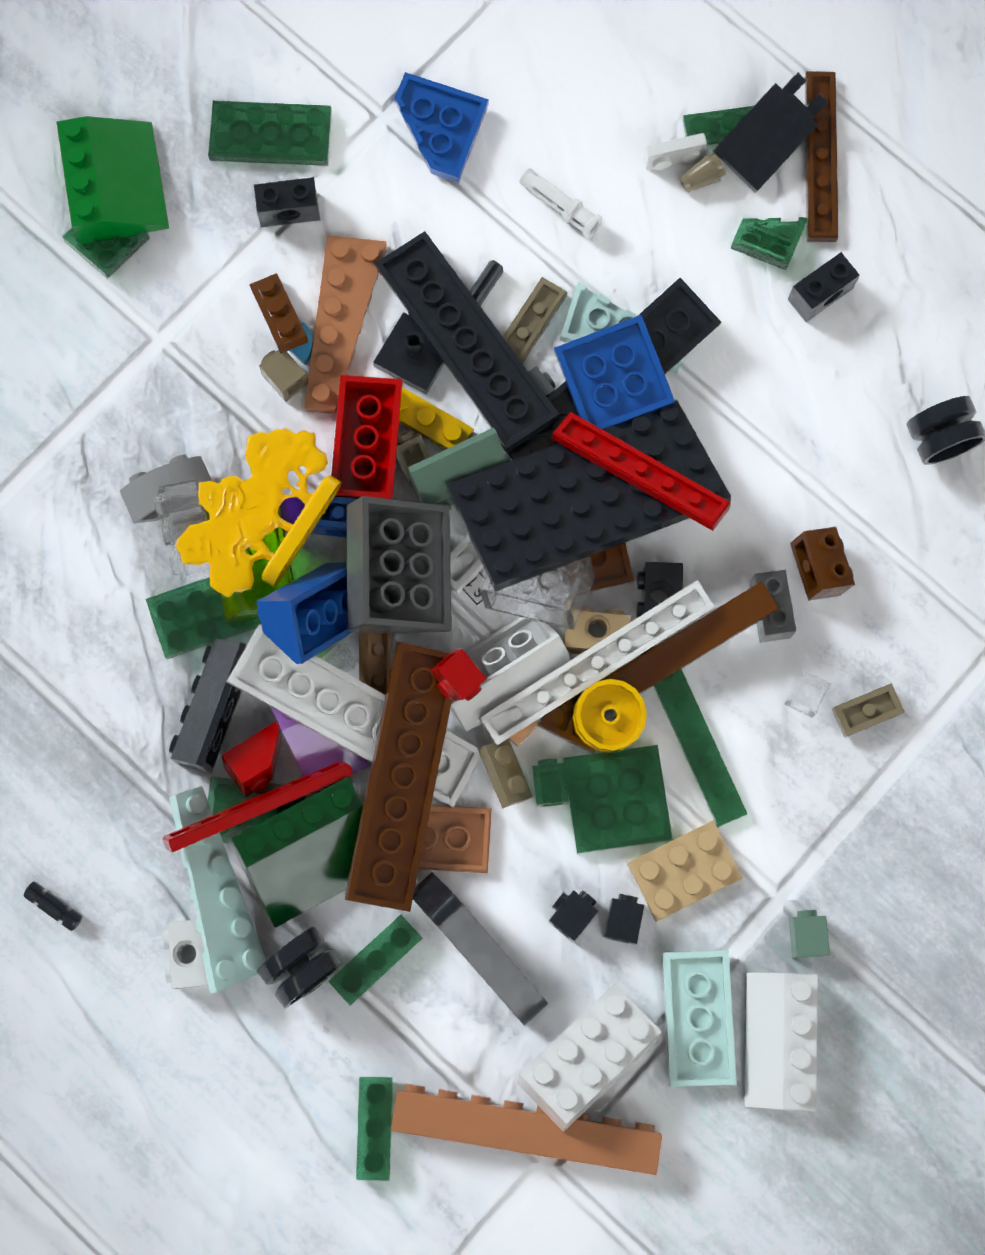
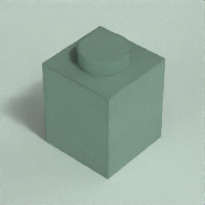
M817 910L797 911V917L789 919L792 958L829 956L827 917L817 916Z

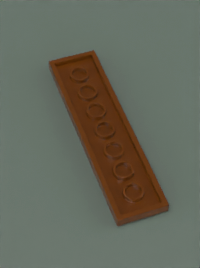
M396 642L345 900L401 911H411L452 698L450 700L447 699L437 688L439 682L431 674L430 670L450 653Z

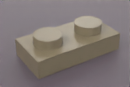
M892 683L832 708L844 738L905 712Z
M509 738L498 745L494 742L478 749L502 809L533 798Z

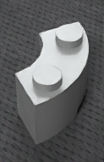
M183 454L171 459L169 464L152 471L134 474L129 478L130 483L123 487L120 493L133 524L158 521L177 509L199 503V483L212 480L201 456L188 458L187 455Z

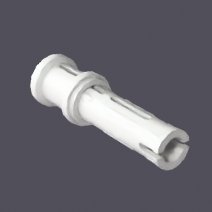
M531 167L526 169L520 177L519 183L557 210L562 215L563 221L566 224L571 223L581 230L586 239L592 237L600 227L603 216L593 214L583 206V201L580 199L568 197Z

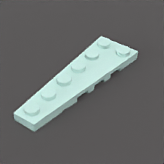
M203 786L169 797L176 831L213 815ZM220 832L181 849L184 869L188 870L191 888L188 890L190 900H194L198 919L195 920L197 933H201L205 951L202 952V958L211 994L257 975L258 968L266 961Z

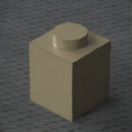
M273 350L263 357L259 365L262 376L285 402L307 385L308 378L305 371L288 352L280 354L279 350Z

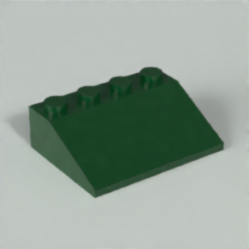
M348 777L231 838L229 841L274 928L343 892L347 888L363 804Z

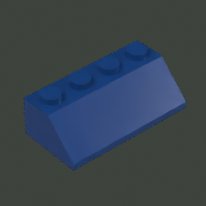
M347 562L325 563L257 601L258 617L261 621L263 633L296 664H303L354 632L348 631Z

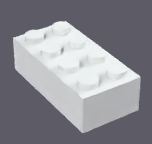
M614 983L519 1073L517 1084L564 1132L658 1041L662 1031Z

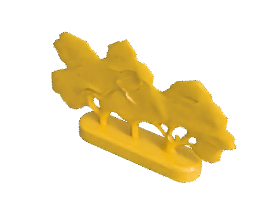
M283 428L275 429L270 433L260 432L249 435L245 451L246 461L252 473L249 479L243 481L238 476L233 475L223 478L220 483L214 481L199 483V504L209 512L210 519L199 524L189 525L177 539L176 548L181 554L182 563L185 565L201 566L205 563L210 564V586L227 598L231 597L234 592H243L252 588L254 583L252 566L254 561L266 558L269 562L263 571L262 580L276 587L336 496L342 482L330 475L321 481L314 493H309L307 490V476L322 472L328 464L326 453L316 447L314 432L309 433L306 430H302L295 434L289 429ZM301 466L307 469L305 475L300 472L299 468ZM290 471H295L300 480L296 483L299 487L298 490L289 482L288 473ZM288 488L292 491V494L286 495L282 491ZM298 497L303 501L305 507L295 523L290 524L279 517L278 509L284 500ZM280 527L288 533L276 552L273 553L269 551L263 538L265 535L273 532L275 528ZM251 548L257 552L254 555H249L245 550Z

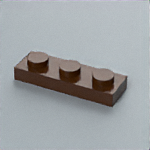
M277 273L249 284L280 354L309 342Z

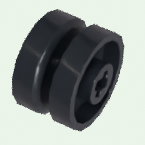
M959 396L940 402L908 420L906 426L912 439L922 441L917 451L924 465H933L955 458L985 441L983 424L981 421L972 420L977 411L970 396Z
M315 926L305 930L284 945L257 970V973L266 985L275 984L287 976V979L277 988L274 995L284 1009L319 988L343 963L333 950L323 951L312 958L323 946L325 940Z

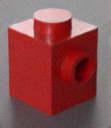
M463 649L453 650L430 670L431 674L439 682L437 684L439 691L447 699L450 700L452 698L454 701L471 700L482 690L479 685L487 679Z

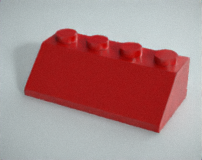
M340 375L331 476L342 483L335 497L358 499L365 496L393 500L403 379Z

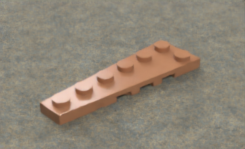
M327 235L305 397V411L336 414L340 375H348V369L355 354L357 340L364 325L363 321L367 308H369L372 299V292L379 276L374 263L385 257L387 241Z

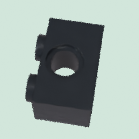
M314 177L254 184L256 210L261 228L321 220Z
M840 252L792 287L787 300L803 320L808 322L853 290L860 274L844 254Z
M645 562L643 571L637 572V590L643 591L642 602H637L636 619L660 604L652 599L651 593L653 591L661 590L667 595V598H670L683 589V563Z

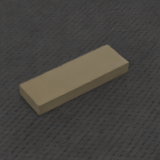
M541 277L503 335V338L522 364L568 294V291L544 277Z

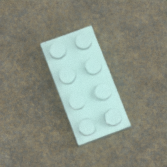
M729 950L662 953L669 1087L737 1085Z

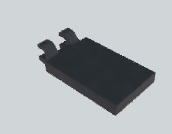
M799 72L783 88L777 83L773 84L712 151L754 193L758 192L814 131L818 124L812 118L828 103L819 93L805 106L794 95L807 81Z

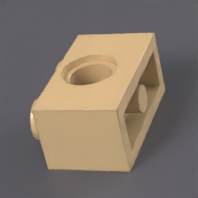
M574 606L573 610L567 609L564 645L568 653L581 654L629 624L631 615H624V611L619 609H606L605 613L592 612V608L587 606ZM598 624L605 629L606 634L603 637L595 638L590 635L588 628L591 625Z

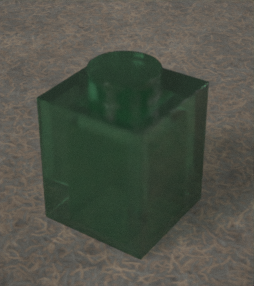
M554 758L539 760L538 766H532L536 808L568 805L565 763H557V759Z

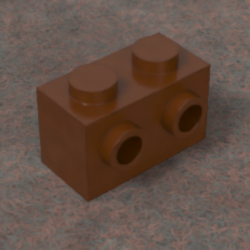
M837 527L803 531L790 542L808 601L841 596L855 585L853 571L848 564L844 552V543L839 536Z

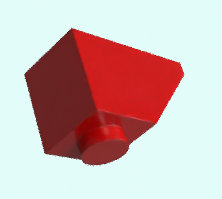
M276 721L222 754L225 771L245 797L253 792L259 793L263 791L273 780L281 744L280 726Z

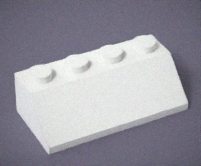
M532 609L467 650L465 653L487 679L479 685L482 690L471 700L454 701L452 699L450 710L466 732L481 725L483 722L480 717L572 660L561 637L535 609Z
M746 973L744 1107L816 1111L818 975Z

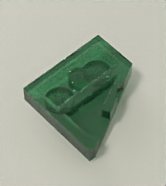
M780 217L765 220L743 218L730 249L787 271L808 218L798 217L797 221L781 222Z

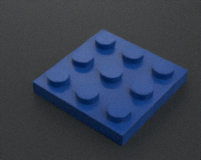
M642 315L554 347L555 356L579 417L602 430L675 403Z

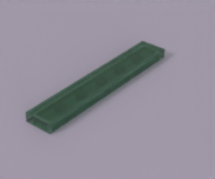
M681 669L653 687L718 828L746 816L747 811Z

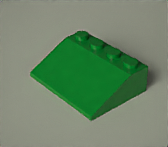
M91 116L56 121L71 226L80 245L170 229L152 122Z

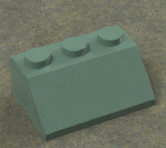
M493 427L408 467L411 486L419 502L449 506L450 511L451 505L454 504L447 491L448 483L508 461L497 432Z

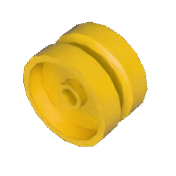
M607 679L595 682L581 693L574 705L572 721L575 733L585 745L595 751L610 753L626 748L639 738L645 728L647 712L643 698L634 687L624 681ZM609 710L615 713L613 717L615 720L612 722L607 721L604 717V713Z

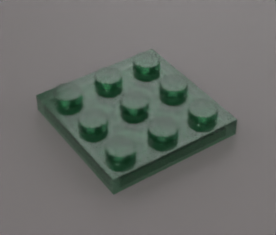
M658 745L563 758L576 854L673 840Z

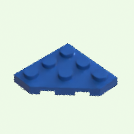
M405 72L395 96V104L430 173L459 183L488 109L489 99Z

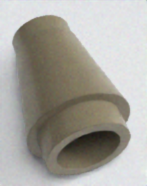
M715 153L710 156L706 154L685 172L683 176L679 177V180L686 193L721 181V177L726 175V172Z

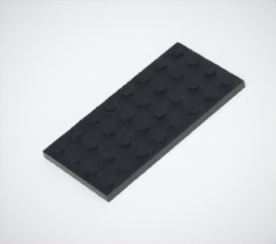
M677 399L672 405L664 406L656 411L603 429L731 502V495ZM560 443L447 484V491L495 592L689 519V517Z

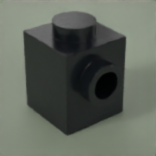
M573 890L569 896L563 892L552 906L556 912L548 923L573 943L599 912L594 907L597 901L583 890L579 894Z

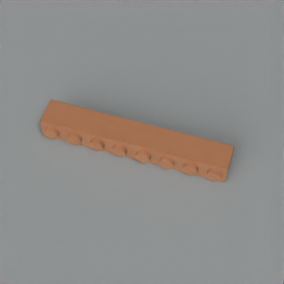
M406 1084L405 1089L397 1090L391 1131L657 1175L662 1134L655 1131V1125L635 1122V1128L622 1126V1119L603 1116L602 1122L590 1121L589 1114L583 1113L563 1132L538 1105L536 1111L523 1109L524 1103L504 1100L503 1106L490 1104L491 1098L471 1094V1100L458 1099V1092L439 1089L438 1095L425 1093V1086Z

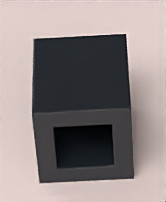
M619 894L618 899L612 898L610 900L603 935L604 939L632 945L637 944L644 905L637 903V897Z

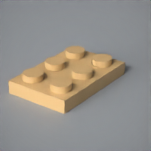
M714 820L627 863L655 922L743 879Z

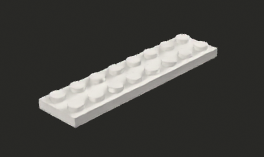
M259 624L229 676L227 683L372 763L386 695L317 656L312 657L303 664H296L263 633L262 626ZM447 730L433 798L447 806L454 807L480 757V753L478 751L479 748Z

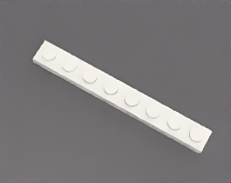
M696 580L480 717V719L498 745L715 606L699 581Z

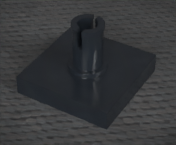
M405 312L400 316L373 361V366L396 379H403L405 384L426 395L445 365L410 315Z

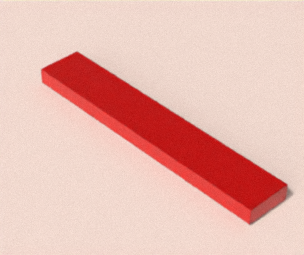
M572 412L568 414L553 433L554 441L711 531H714L731 507V502Z
M341 761L335 762L167 834L162 838L165 848L173 853L353 775L350 764Z

